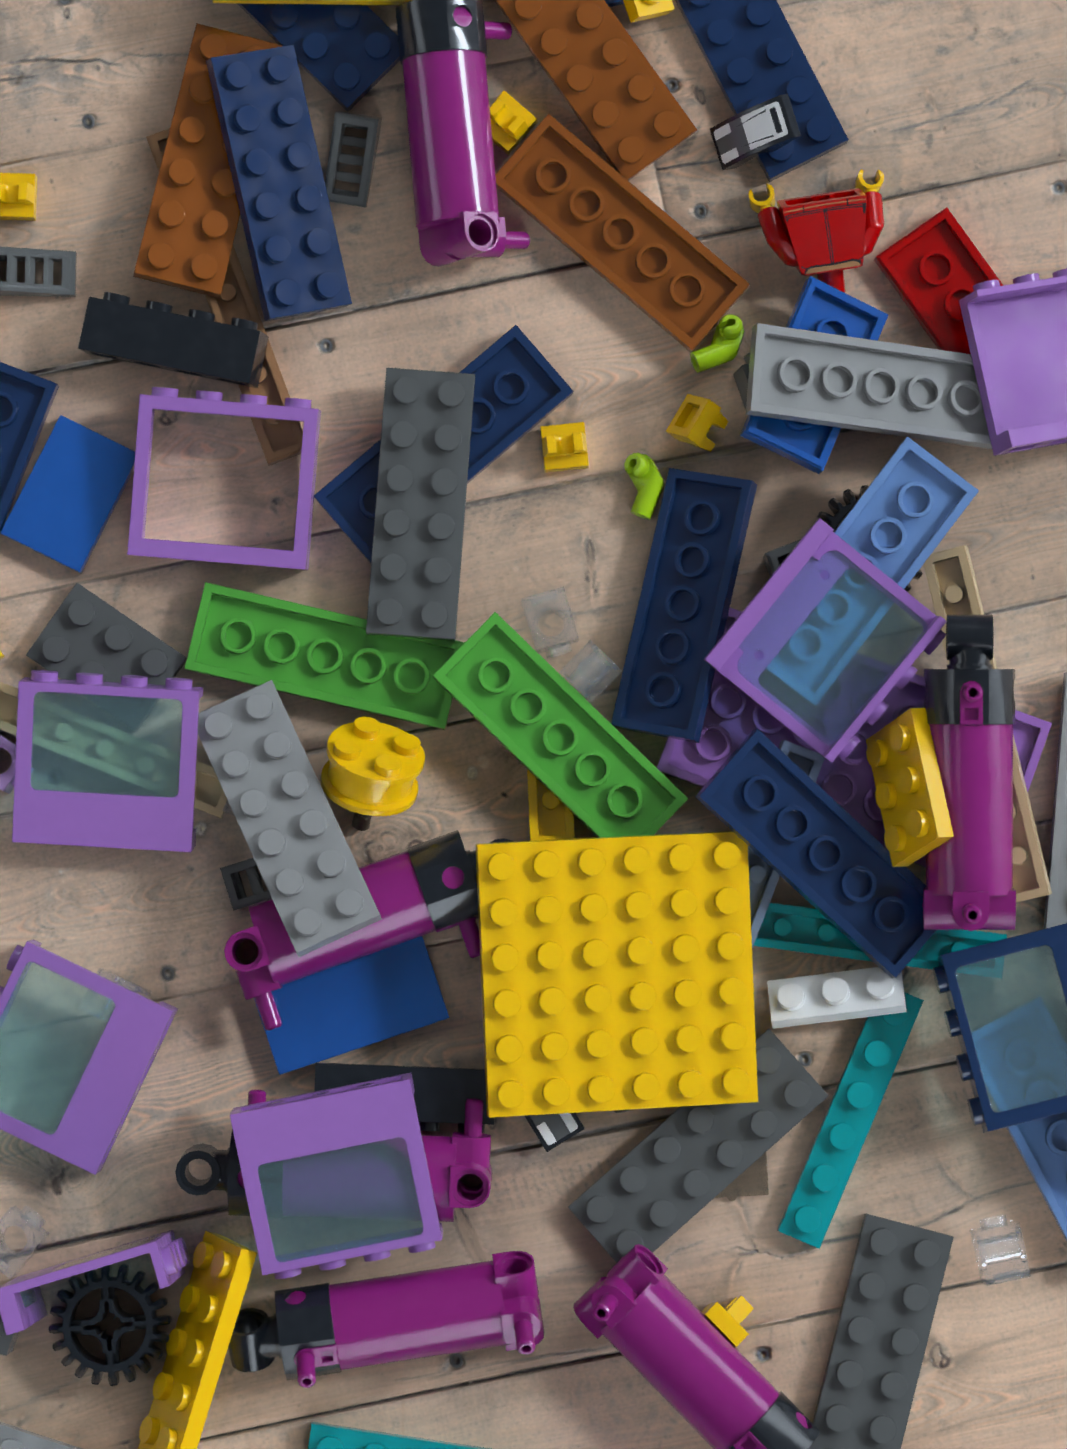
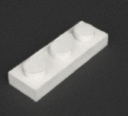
M879 967L767 981L773 1029L907 1012L902 971L896 978L890 977Z

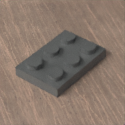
M76 583L26 654V656L48 671H57L58 678L76 680V673L103 674V682L120 683L122 675H137L148 677V684L165 685L166 678H175L187 660L184 655L79 583ZM83 694L135 731L139 730L160 700V698Z

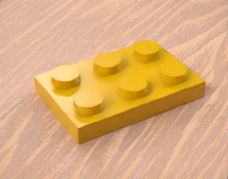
M926 708L908 709L866 739V756L873 772L876 787L875 799L881 810L885 829L884 841L890 853L892 867L909 866L954 837Z

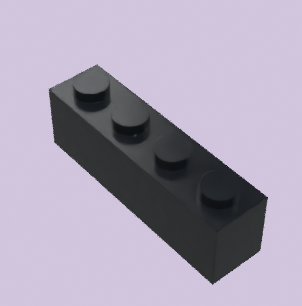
M104 292L103 299L89 297L78 349L90 355L258 388L269 336L257 330L258 323L240 318H232L231 325L214 322L215 314L195 309H189L188 316L172 313L173 306L147 300L145 308L129 305L130 297L110 292Z
M316 1063L314 1092L411 1073L415 1089L414 1100L421 1131H440V1123H458V1132H464L465 1101L469 1098H477L483 1101L482 1133H485V1124L494 1125V1117L489 1118L487 1116L485 1069Z

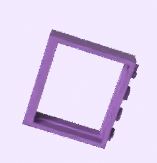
M152 387L151 395L140 394L127 555L308 570L321 410L311 408L312 400L285 398L284 406L267 405V396L241 394L240 402L222 401L223 393L199 390H196V399L178 397L179 389ZM155 410L304 422L293 551L145 538Z

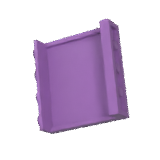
M1067 268L1052 273L1053 278L1040 280L1039 274L1033 273L1014 278L1013 284L1000 286L999 280L984 281L973 285L974 292L959 300L994 456L1067 443Z

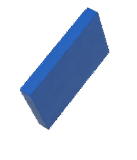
M60 415L0 533L81 574L134 471L135 451Z

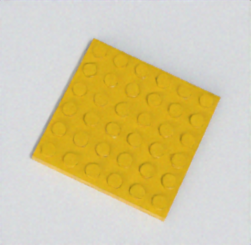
M732 831L475 844L486 1106L489 1118L758 1102L748 845Z

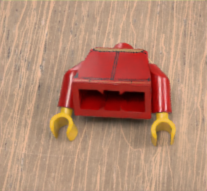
M861 169L855 180V189L777 200L778 208L774 207L775 193L772 185L766 184L769 198L765 201L755 200L752 189L748 193L750 207L758 213V220L766 242L782 262L787 266L796 267L801 275L817 274L818 280L844 293L846 290L843 270L863 266L864 256L873 251L884 227L882 195L878 193L884 182V174L881 170H877L875 174L876 184H867L863 180V169Z

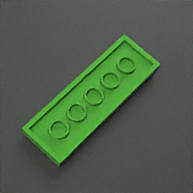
M205 582L185 669L253 686H259L272 680L276 690L279 692L445 730L453 697L433 678V675L465 642L367 635V619Z
M496 612L433 675V678L598 838L654 835L688 800L664 774Z

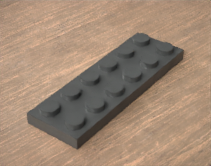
M386 368L366 625L367 635L456 641L475 374Z
M769 1028L756 1039L758 1102L679 1107L568 1206L616 1263L637 1244L643 1245L653 1253L829 1096Z
M865 1213L812 1422L820 1431L809 1449H901L953 1236Z

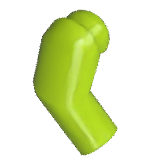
M733 314L723 316L716 327L711 344L690 353L691 363L697 373L730 362L736 357L744 336L743 323L738 316Z
M633 453L626 458L624 463L626 473L638 490L630 512L638 517L651 520L664 486V480L654 461L648 455Z

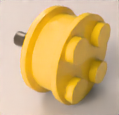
M366 716L358 717L354 722L344 724L330 734L326 747L329 760L322 768L320 777L321 787L328 798L334 803L354 812L352 826L360 831L368 830L372 816L396 815L406 811L415 803L418 794L416 777L422 772L425 762V753L418 737Z

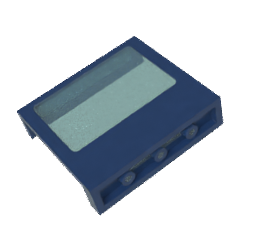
M1067 923L939 956L937 958L939 966L933 967V975L939 994L947 993L951 1010L944 1011L945 1021L950 1037L958 1036L962 1054L956 1055V1062L962 1081L970 1080L974 1098L967 1099L974 1126L981 1124L983 1133L1067 1112Z

